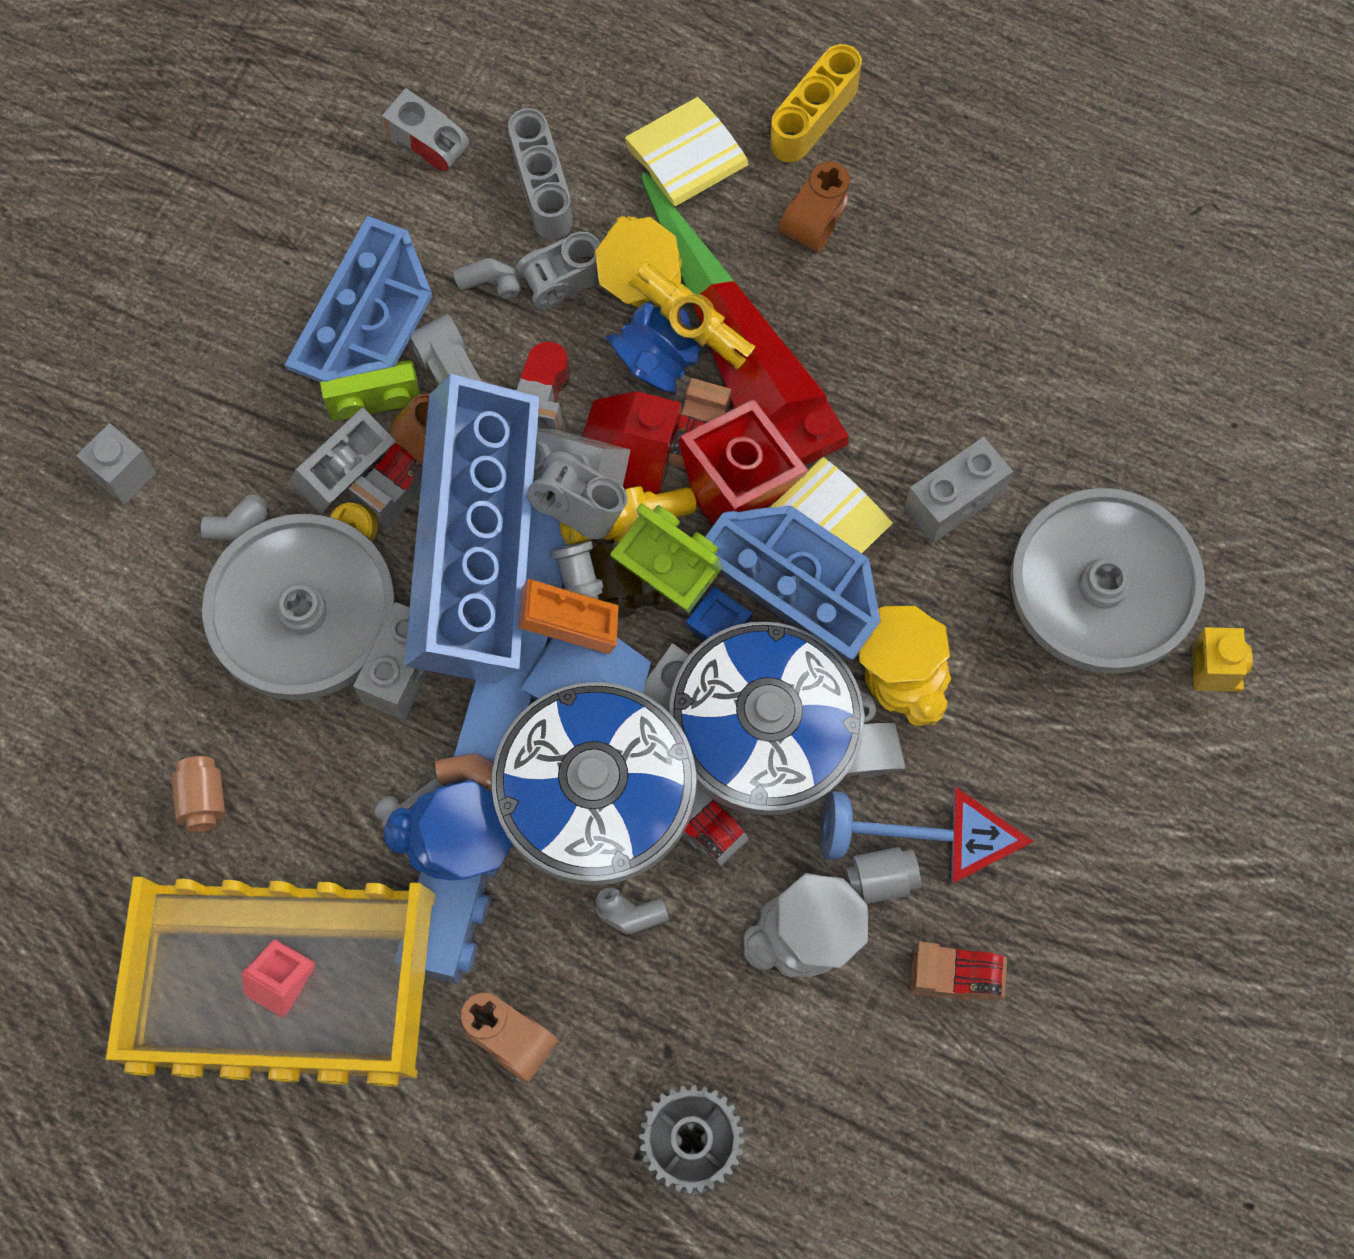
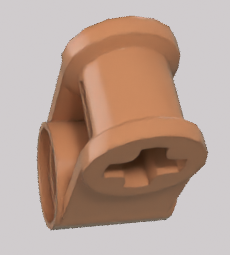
M478 993L471 996L461 1009V1022L466 1035L471 1041L491 1054L499 1064L526 1083H530L559 1042L552 1033L524 1014H520L491 993ZM490 1008L493 1009V1018L496 1025L493 1028L484 1025L480 1030L475 1029L477 1023L473 1014L477 1010L481 1013H486Z

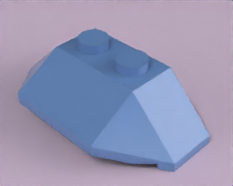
M370 216L366 217L284 364L287 370L318 382H328L337 378L396 366L433 297L408 230Z
M791 505L743 512H724L705 536L719 549L715 555L719 557L723 566L719 573L725 579L790 626L813 634L825 642L838 655L853 661L880 624L869 558Z

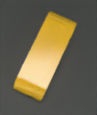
M846 44L830 47L772 116L770 149L778 160L796 162L802 159L854 98L858 91L862 64L860 53L854 47ZM812 102H818V103H820V105H814V104H811V103H812ZM786 132H793V133H795L796 135H787V134H784V133H786Z

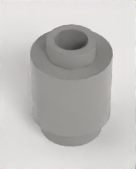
M900 847L855 855L852 856V866L845 868L847 883L860 895L866 904L910 896V890L921 888L919 866L912 849L902 851Z

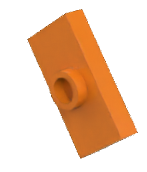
M528 578L521 590L518 628L610 654L617 646L619 605Z

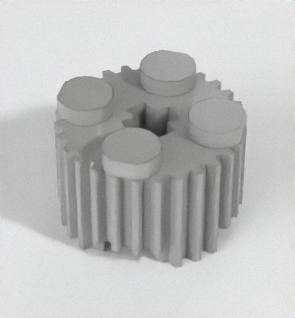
M692 1085L690 1091H687L685 1086H681L678 1093L671 1089L669 1090V1096L662 1093L659 1095V1103L655 1101L651 1103L652 1112L646 1111L645 1118L647 1122L641 1123V1130L644 1133L639 1134V1140L642 1143L640 1151L644 1156V1164L650 1165L648 1171L651 1176L657 1174L656 1182L658 1184L665 1182L667 1190L675 1187L676 1194L680 1195L683 1192L687 1196H700L707 1189L711 1193L714 1191V1185L723 1186L724 1177L730 1179L733 1174L731 1169L736 1170L739 1165L737 1159H741L743 1154L741 1148L744 1145V1139L741 1138L744 1130L743 1127H738L741 1119L739 1116L733 1115L735 1111L734 1105L727 1106V1097L724 1096L721 1099L717 1097V1090L708 1093L707 1087H703L701 1091H697L696 1085ZM697 1128L704 1133L701 1138V1144L705 1148L697 1154L693 1149L687 1154L680 1149L683 1140L679 1134L684 1129L692 1133Z

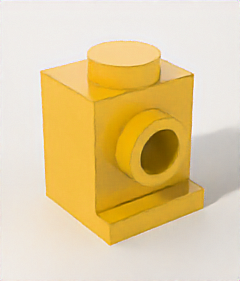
M1205 627L1191 645L1194 691L1242 692L1244 690L1243 679L1251 672L1253 663L1252 648L1245 641L1244 628Z

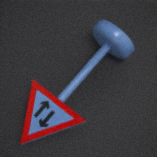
M956 786L953 789L952 829L853 821L850 798L846 793L831 791L825 797L821 815L820 846L824 859H842L848 851L852 833L952 842L951 884L1034 842Z

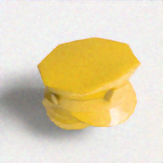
M622 215L617 218L616 223L595 250L599 285L626 304L639 307L647 301L652 302L636 288L629 285L630 280L635 274H639L649 282L646 277L638 272V269L646 260L677 286L681 284L680 269L682 259L679 257L676 236L651 217L638 219Z
M916 606L880 607L878 609L880 624L859 652V662L865 666V682L874 698L887 711L903 713L914 726L936 725L943 718L948 707L944 691L948 688V684L951 681L947 659L950 658L946 626L931 618Z

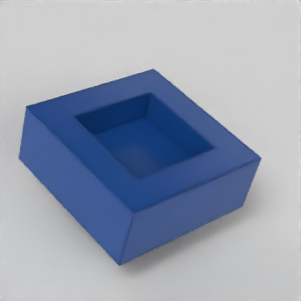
M714 586L686 621V629L705 641L726 628L749 623L752 619V612Z

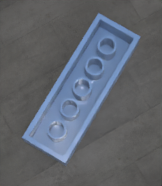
M450 374L429 394L405 667L494 684L519 670L522 629L518 628L521 590L526 582L531 503L527 493L534 477L539 396Z

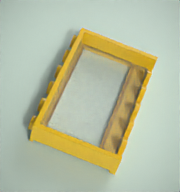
M133 877L106 1060L125 1065V1074L138 1076H155L156 1067L172 1068V1076L184 1078H203L204 1069L220 1070L219 1077L224 1079L251 1080L252 1071L269 1072L268 1080L299 1082L300 1073L318 1074L317 1082L338 1085L349 1084V1076H367L366 1084L384 1087H397L399 1078H417L418 1070H415L431 909L435 904V893L421 883H410L409 891H394L386 885L379 883H366L365 890H347L331 882H318L317 889H303L283 881H270L269 888L251 887L236 880H223L222 887L204 886L190 879H176L175 886L158 885L144 877ZM274 939L315 962L314 970L292 1008L284 1017L278 1016L251 1000L244 994L241 973Z

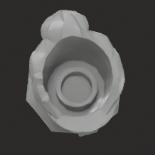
M805 873L782 894L763 906L760 910L761 916L757 925L751 926L746 930L743 940L744 957L751 966L761 970L771 969L775 966L787 977H813L825 973L832 968H842L868 943V905L844 878Z

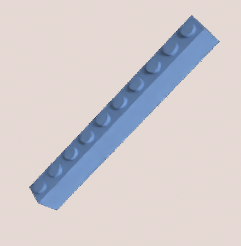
M532 505L526 581L529 578L563 589L564 585L556 559H552L550 555L551 550L567 546L560 533V521L539 512ZM522 629L519 670L496 684L479 680L475 681L454 757L475 753L494 763L501 740L512 722L522 711L536 701V699L519 687L552 639L551 637ZM462 780V781H456V782L446 783V786L453 785V784H457V783H461V782H465V781H469V780ZM499 869L465 880L451 881L436 879L426 875L424 872L420 873L418 883H421L435 893V904L431 909L425 967L426 977L459 984L462 972H471L477 951V944L471 943L476 923L483 925L488 913L490 895L484 894L489 876L496 877ZM401 940L400 946L395 960V963L400 969L404 943L403 940Z

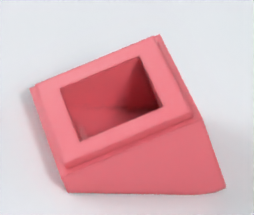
M274 939L241 973L244 994L271 1012L284 1017L292 1008L314 970L315 962Z

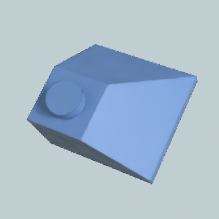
M552 638L519 688L536 700L562 687L587 682L618 684L643 693L651 661L618 638L617 646L610 654Z

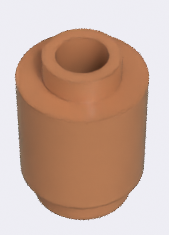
M206 756L189 757L176 762V772L171 776L176 823L186 826L189 832H206L217 827L216 822L221 821L226 816L221 770L215 767V760Z

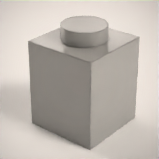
M110 423L76 455L91 478L123 505L157 473L143 450Z

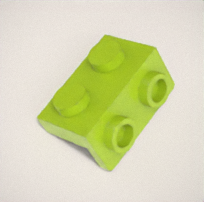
M411 360L397 362L395 367L337 378L328 382H320L323 400L332 422L352 418L362 407L369 414L402 408L420 394L415 367Z
M641 503L635 510L639 517L611 552L610 556L689 614L723 568L719 557L715 555L719 549L710 540L697 532L691 538L678 529L677 526L680 521L662 506L657 505L652 510Z

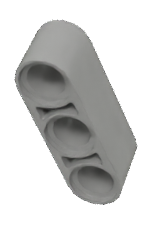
M521 109L516 111L508 122L512 156L535 230L543 238L549 240L560 239L571 231L573 225L570 193L545 116L535 109ZM527 136H535L532 139H524ZM538 172H545V173H547V174H545V175H543V176H535V175H534V174H536V173H538ZM549 209L560 210L552 214L545 213Z

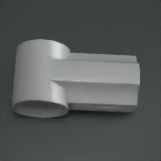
M449 314L414 330L409 340L410 345L423 369H429L437 387L450 374L481 381L465 353L466 348L463 339Z

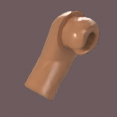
M475 753L435 760L438 783L440 785L462 780H474L492 792V770L494 763Z

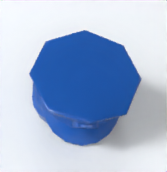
M647 301L641 304L635 311L631 323H626L623 326L621 334L606 336V340L612 345L615 353L635 377L660 391L676 395V379H680L685 374L684 369L698 363L702 348L692 338L677 334L672 328L670 321L659 313L661 308ZM682 309V322L691 328L689 314Z
M474 780L437 788L435 792L418 797L417 801L409 809L403 807L396 809L389 816L383 830L386 845L395 853H406L410 865L414 869L424 872L433 878L450 881L465 880L500 869L511 846H513L500 824L492 792Z

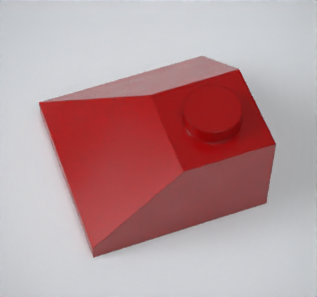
M638 391L596 399L593 401L582 437L630 449L623 488L629 489L641 486L643 492L651 491L654 494H659L662 491L669 468L668 458L673 438L678 429L681 402Z
M754 399L681 435L678 440L696 504L712 525L716 523L724 512H743L768 508L803 478L808 471Z

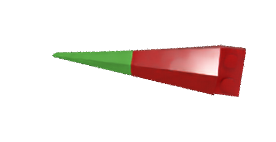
M643 172L642 183L659 224L676 236L679 257L682 259L680 271L684 286L694 294H701L708 298L713 304L714 309L725 317L723 322L750 344L756 346L748 357L735 349L746 359L738 370L709 347L723 386L731 389L732 410L754 399L804 466L849 445V435L827 402V395L651 177ZM692 303L701 326L704 321L703 310L699 305Z

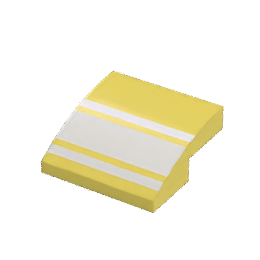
M699 97L625 137L628 151L650 172L651 179L674 206L681 204L749 165L747 157L735 139Z
M824 457L812 465L803 478L768 507L791 505L860 553H863L893 524L885 513L849 477Z

